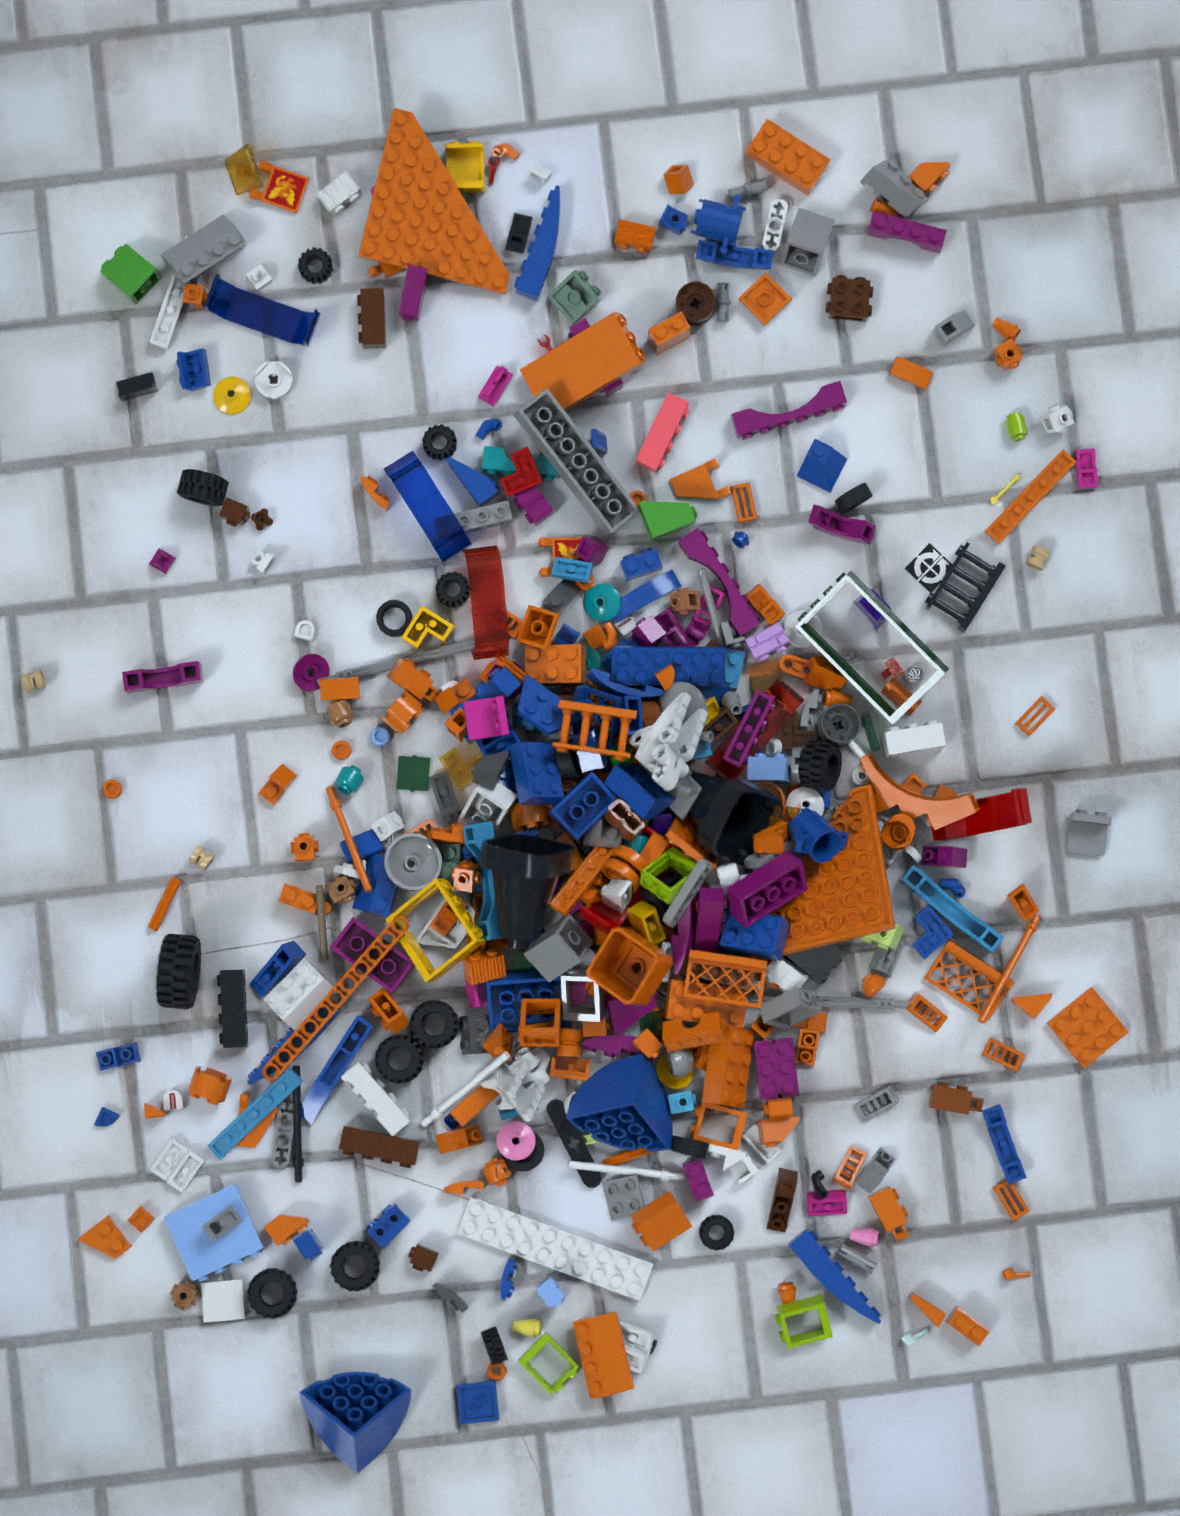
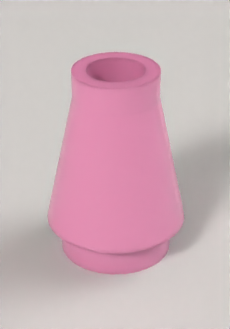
M874 1228L851 1229L850 1240L871 1248L872 1246L877 1247L879 1231L874 1230Z

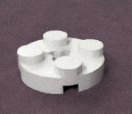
M265 362L259 366L255 373L256 388L266 398L277 400L287 395L292 388V373L282 362ZM270 376H278V383L270 384Z

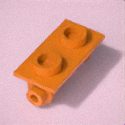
M893 677L881 690V693L898 707L913 694ZM919 699L906 713L911 716L922 701Z

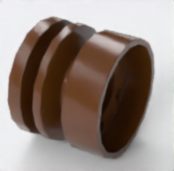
M699 281L683 285L676 296L677 313L682 311L689 325L698 326L707 323L715 311V295L712 289L707 284ZM693 301H696L697 304H700L698 305V309H695L694 306H691L693 305Z

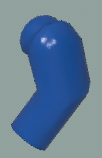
M499 419L483 421L475 436L484 440L488 432L500 430L502 422Z
M939 879L940 888H949L957 898L965 896V888L959 880Z

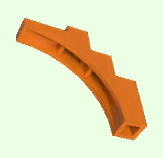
M871 752L860 758L861 768L864 772H867L869 776L868 782L876 791L874 799L877 813L899 805V814H906L912 819L927 813L929 825L934 827V830H937L980 810L972 792L946 798L928 797L914 793L891 779L878 765Z

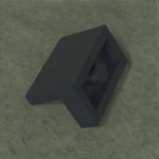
M153 372L116 382L119 392L118 396L121 401L158 392Z

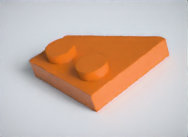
M110 1216L105 1217L78 1238L80 1242L114 1259L132 1247Z

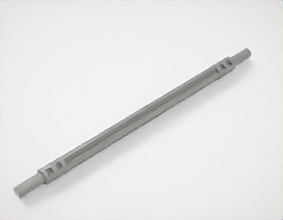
M500 631L336 672L335 675L323 678H352L355 676L362 678L390 671L399 658L404 660L408 658L415 664L504 643L505 640L512 638L505 632ZM321 678L317 679L319 686H320V679H321Z
M748 993V1002L757 1004L758 995ZM763 994L762 1004L779 995ZM819 996L821 1007L894 1010V1008H906L911 1002L894 1000V998Z

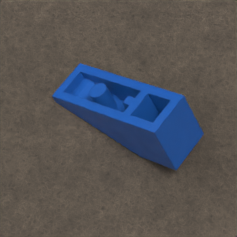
M451 457L446 459L450 468L479 507L484 506L499 495L497 491L499 486L494 479L489 480L486 475Z
M295 941L282 944L250 982V985L261 997H264L306 956V953Z

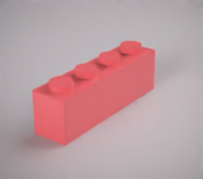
M669 392L667 393L636 458L635 464L654 473L658 469L663 468L666 461L663 457L666 452L670 453L674 444L672 438L674 435L678 436L682 428L680 422L682 418L686 419L690 411L688 401Z

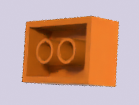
M582 644L549 645L548 651L534 646H525V673L543 686L586 684V647Z

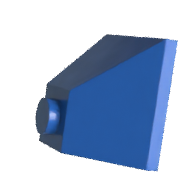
M814 439L797 477L831 493L847 458L833 447Z

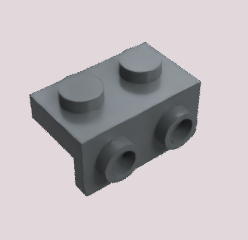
M489 1014L460 1016L459 1030L461 1032L460 1049L462 1050V1055L488 1053L483 1047V1043L490 1036Z

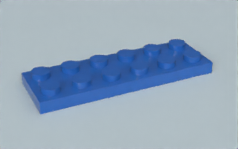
M612 646L610 681L620 685L662 686L655 673L671 664L675 672L673 683L687 682L694 686H724L726 648Z

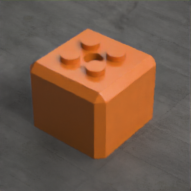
M614 928L607 936L586 971L589 979L624 1004L643 1006L647 1005L671 968L673 960L672 956L635 930ZM639 962L642 970L637 974L634 971V965Z

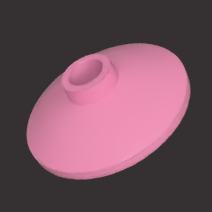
M513 1121L505 1124L500 1129L497 1135V1147L504 1157L510 1160H522L528 1157L534 1150L535 1134L527 1124ZM514 1137L519 1138L520 1143L518 1145L512 1143Z

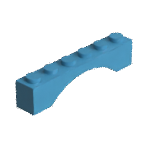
M490 821L463 825L465 845L475 857L483 880V903L476 921L477 927L482 930L485 940L504 938L499 933L492 870L480 866L482 841L495 837L493 823Z
M915 865L910 866L899 880L989 954L1004 939L993 928L950 897Z

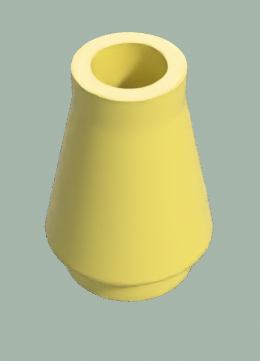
M533 1318L513 1321V1332L534 1338L541 1336V1320Z

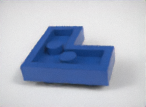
M929 905L914 917L926 932L912 944L923 959H926L954 935Z

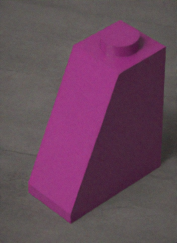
M408 265L399 309V316L406 322L419 320L429 279L426 268Z
M657 991L649 1003L643 1006L624 1004L609 992L605 993L610 1025L615 1036L621 1034L657 1007L655 999H658Z

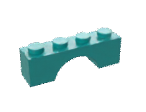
M484 446L482 471L486 472V475L497 476V473H501L506 476L517 471L514 463L506 456L502 447ZM540 452L539 456L534 460L540 476L545 481L558 479L559 474L543 453Z

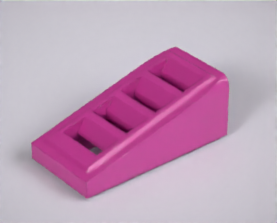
M710 585L711 592L719 595L718 599L713 597L714 602H716V610H718L725 591ZM703 594L700 601L701 610L695 612L692 620L710 627L712 623L710 614L702 609V606L707 607ZM699 612L709 616V620L698 616Z

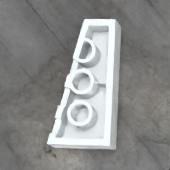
M358 1062L341 1078L344 1082L347 1081L350 1084L351 1090L359 1098L361 1097L364 1105L375 1114L378 1121L394 1136L411 1121L409 1119L411 1114L405 1107L400 1108L397 1105L399 1100L392 1092L389 1094L384 1089L386 1085L379 1077L377 1079L374 1078L371 1074L373 1070L367 1063L363 1065L362 1062Z

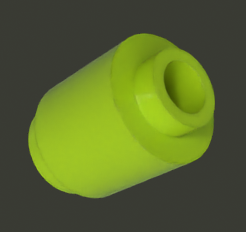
M1021 412L1008 414L1005 422L1009 438L1014 439L1015 442L1024 440L1025 436L1028 435L1024 416L1021 415Z

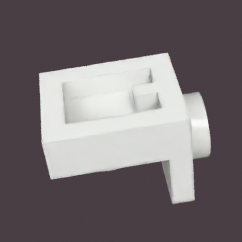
M361 860L366 871V861ZM354 862L353 865L343 863L342 866L335 865L334 873L360 879Z

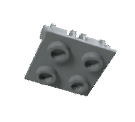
M688 773L685 777L678 779L676 786L672 790L667 791L676 799L669 807L682 820H684L702 790V787Z
M637 1175L602 1182L611 1220L629 1217L645 1207Z

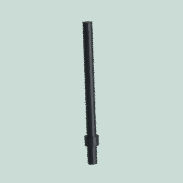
M300 1065L292 1066V1069L300 1076ZM300 1084L293 1091L294 1158H292V1166L294 1167L295 1182H302V1167L304 1166V1158H302Z

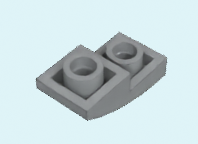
M815 689L808 698L801 714L799 728L806 729L808 724L812 723V713H809V710H816L817 706H821L822 695L818 694L819 689Z

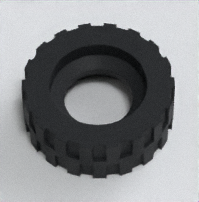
M535 1131L533 1132L536 1142L531 1156L522 1160H510L503 1156L504 1161H506L509 1167L518 1171H529L541 1162L544 1155V1143ZM517 1137L512 1139L514 1145L520 1141Z

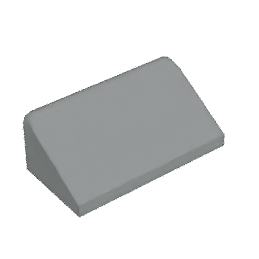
M900 939L896 950L889 948L887 951L877 947L869 968L890 977L905 941Z

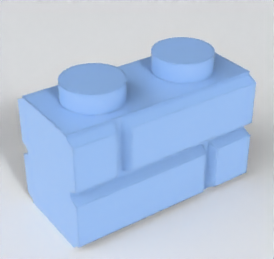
M549 1276L537 1286L536 1292L541 1298H544V1302L549 1307L554 1306L557 1308L565 1301L564 1290L560 1285L557 1286V1282L552 1276Z

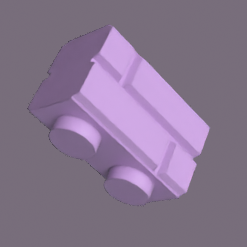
M778 622L745 639V644L753 660L763 662L770 658V653L776 651L778 654L786 650L789 640Z

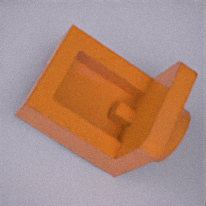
M185 284L183 302L194 304L196 309H204L205 304H208L209 293L206 292L203 285Z

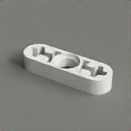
M776 199L771 203L762 242L763 249L774 250V253L779 248L787 212V203L782 199ZM778 204L784 209L780 210L779 218L775 217L776 209L773 208L777 207ZM771 222H778L780 229L772 231L769 225ZM772 235L774 236L773 244L776 246H773L772 249H769L768 245L765 243H769L770 237Z

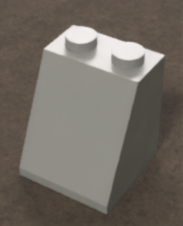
M799 208L780 265L816 276L835 220Z
M568 914L540 935L537 940H534L530 944V948L526 949L524 955L548 982H551L579 964L594 941Z

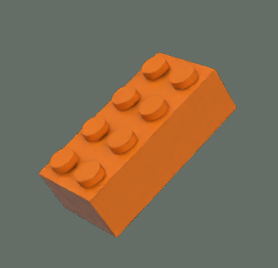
M766 119L746 149L745 155L807 196H809L830 163L828 157L769 119Z
M668 981L664 1018L682 1019V1021L699 1023L700 1015L720 1012L724 1026L744 1027L746 1006L683 997L685 981ZM692 983L689 985L688 993L696 995L702 989L698 983ZM701 984V985L703 986V988H705V987H707L709 984ZM716 985L706 990L710 997H716L722 993ZM720 986L723 991H725L727 988H729V987ZM732 988L725 993L730 1000H736L741 996L736 988Z
M724 1026V1042L709 1045L702 1102L744 1108L752 1045L754 1042L753 1030Z

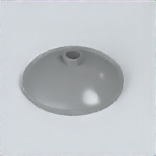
M675 682L667 691L664 690V693L658 698L657 704L661 709V714L673 700L685 692L691 696V699L686 709L684 720H682V725L698 709L703 708L708 712L704 696L694 685L687 682Z
M407 833L394 839L388 846L384 856V868L387 876L396 886L404 890L418 891L438 878L442 868V858L438 847L431 839L422 834ZM408 862H413L414 867H409Z

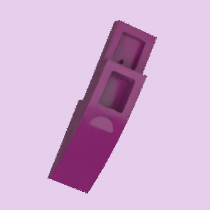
M667 608L654 617L666 632L663 639L668 646L697 647L694 641L690 640L671 608Z
M598 1036L584 1040L582 1045L586 1046L585 1050L595 1053L597 1049L604 1051L603 1055L615 1058V1055L619 1056L621 1048L625 1049L624 1053L628 1055L641 1054L631 1043L637 1038L634 1036ZM652 1057L648 1059L649 1061L654 1062V1059H652Z

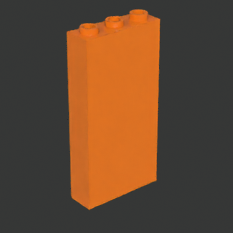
M618 312L611 313L521 368L520 371L534 398L548 388L566 412L646 364L645 354L641 348H638L635 342L636 337L632 331H629L624 315Z

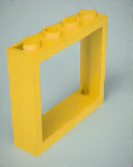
M445 878L434 879L385 919L389 924L397 916H408L440 890L470 935L472 941L435 970L410 930L404 934L399 941L426 982L437 981L485 942L482 930L474 924L472 915L464 909L462 900L459 896L455 895L451 883ZM399 919L396 922V928L403 930L406 924L402 919Z

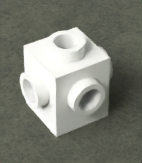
M1059 404L1048 408L1049 412L1040 416L1046 433H1062L1069 429L1068 426L1074 424L1073 414L1068 406L1060 407Z

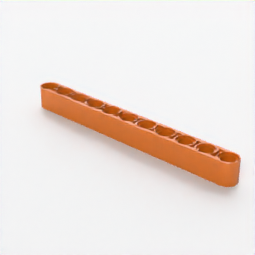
M397 916L387 925L267 1062L262 1070L265 1079L269 1081L276 1080L285 1072L409 930L410 921L408 918ZM399 919L404 920L406 923L403 930L396 928V922ZM385 934H390L393 938V942L390 945H386L383 942ZM374 948L380 952V956L376 960L370 957V952ZM360 963H364L367 966L365 974H360L357 970ZM347 978H351L354 981V986L351 989L345 987L344 982ZM335 992L341 995V1001L338 1004L332 1001V995ZM322 1007L328 1010L326 1018H322L319 1015V1010ZM308 1022L315 1024L316 1028L313 1033H309L306 1030ZM295 1037H300L303 1041L300 1048L293 1044ZM283 1051L290 1055L288 1062H283L280 1058ZM270 1066L275 1067L277 1070L275 1077L269 1076L267 1072Z

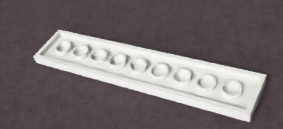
M470 1197L457 1233L639 1301L653 1263L473 1197Z

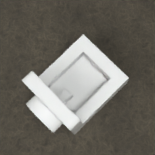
M394 811L383 816L371 827L380 841H384L392 834L405 828L401 817Z

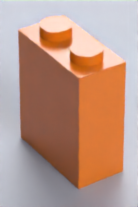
M681 311L648 329L647 340L657 356L687 340L690 337L691 327Z
M668 1191L630 1215L634 1221L631 1225L635 1232L642 1234L639 1238L644 1246L647 1247L649 1245L653 1252L692 1227L671 1191Z

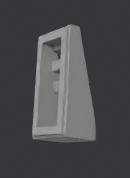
M888 1085L855 1104V1107L863 1121H866L898 1104L899 1100L891 1086ZM884 1093L888 1094L891 1102L888 1103ZM878 1096H880L884 1104L882 1107L877 1099ZM871 1100H873L877 1110L873 1109L870 1103ZM863 1104L867 1105L870 1111L869 1114L865 1111Z

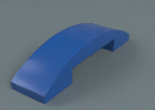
M699 240L696 255L698 260L736 268L771 270L774 250L755 248L754 250L727 246V254L721 255L720 248L722 245H719L718 242Z
M673 570L650 580L621 597L620 611L613 618L615 624L662 596H666L682 587Z
M591 668L586 673V676L596 686L618 697L641 696V700L657 698L664 693V690L649 685L636 690L609 681L610 673Z
M998 1104L982 1110L992 1145L1007 1183L1011 1184L1027 1178L1008 1130L1001 1105Z

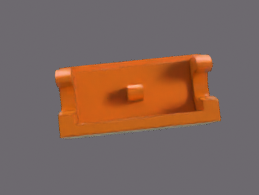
M359 676L334 679L321 678V700L360 698Z
M552 1055L550 1076L587 1081L589 1078L590 1059Z

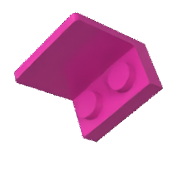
M503 696L463 703L469 740L509 734Z

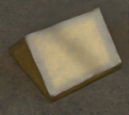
M246 144L224 160L236 195L249 192L251 189L264 187L250 144Z

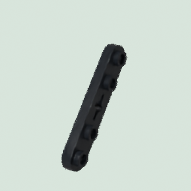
M559 1099L551 1100L547 1105V1113L571 1160L595 1163L578 1129L566 1118L567 1115L564 1110L563 1101ZM569 1134H571L574 1140H579L580 1143L577 1144L579 1153H577L574 1147H569L568 1144L571 1143ZM576 1169L585 1186L594 1188L600 1184L602 1178L600 1172Z

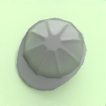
M688 1048L670 1052L666 1051V1058L672 1070V1075L682 1078L693 1069L695 1058Z

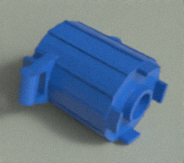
M736 194L733 197V206L699 199V202L703 204L701 209H696L694 224H697L696 231L691 230V233L696 236L723 242L720 248L721 255L727 254V246L736 248L735 242L743 211L746 210V207L738 205L741 201V196Z
M803 808L801 809L802 812L792 819V822L788 821V836L795 843L794 851L807 854L815 862H827L835 857L839 850L843 851L844 847H846L849 833L836 830L816 811Z

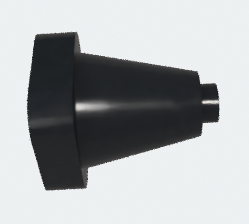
M690 770L692 773L691 777L702 787L686 815L687 819L698 830V844L718 858L745 866L743 860L754 853L753 835L777 823L782 811L781 799L763 787L739 778L725 780Z
M505 834L482 841L480 866L492 870L500 936L507 938V947L528 949L530 948V941L539 938L559 876L572 872L574 846L524 834Z

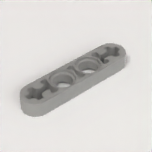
M702 858L695 865L663 917V922L668 926L674 927L679 922L711 871V862Z
M291 1093L289 1096L293 1100V1093ZM283 1101L278 1107L272 1157L273 1164L277 1168H285L290 1164L294 1136L293 1114L281 1112L282 1108L286 1109V1103H283ZM290 1104L289 1110H292L293 1104ZM288 1115L291 1117L292 1122L289 1126L281 1124L282 1116ZM282 1134L289 1137V1143L286 1146L278 1142ZM277 1147L281 1149L288 1148V1152L284 1151L283 1155L284 1158H287V1161L283 1162L282 1165H279V1161H276V1158L281 1155V1151H277Z

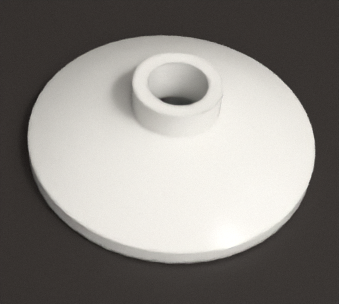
M809 610L794 611L787 617L784 623V633L789 642L796 647L806 648L813 645L795 627L799 623L797 619L804 612L808 614ZM815 615L808 624L821 636L822 624L818 616Z
M800 787L789 794L786 800V812L791 820L802 812L801 809L805 808L802 805L803 802H808V808L822 816L824 801L816 790Z

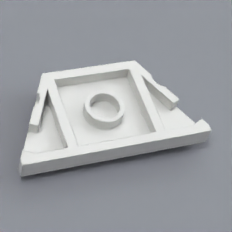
M453 890L455 895L467 903L465 910L472 915V921L474 922L475 912L465 892ZM445 898L416 938L418 944L457 949L468 933L459 919L454 923L445 938L429 927L446 902Z

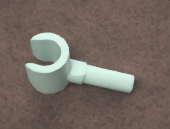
M927 1328L913 1336L907 1332L900 1339L905 1345H911L916 1339L929 1332Z

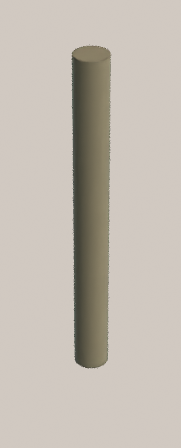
M317 885L316 900L321 960H327L328 946L323 885Z

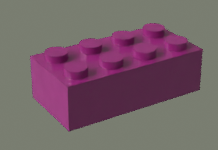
M787 850L727 887L732 917L747 928L807 891L803 861Z
M352 917L330 948L353 965L379 935ZM383 939V942L386 945H390L389 942ZM393 947L369 974V977L394 994L415 965L408 956ZM374 948L370 952V957L374 960L378 959L380 952ZM364 963L358 965L357 968L366 973L367 966Z

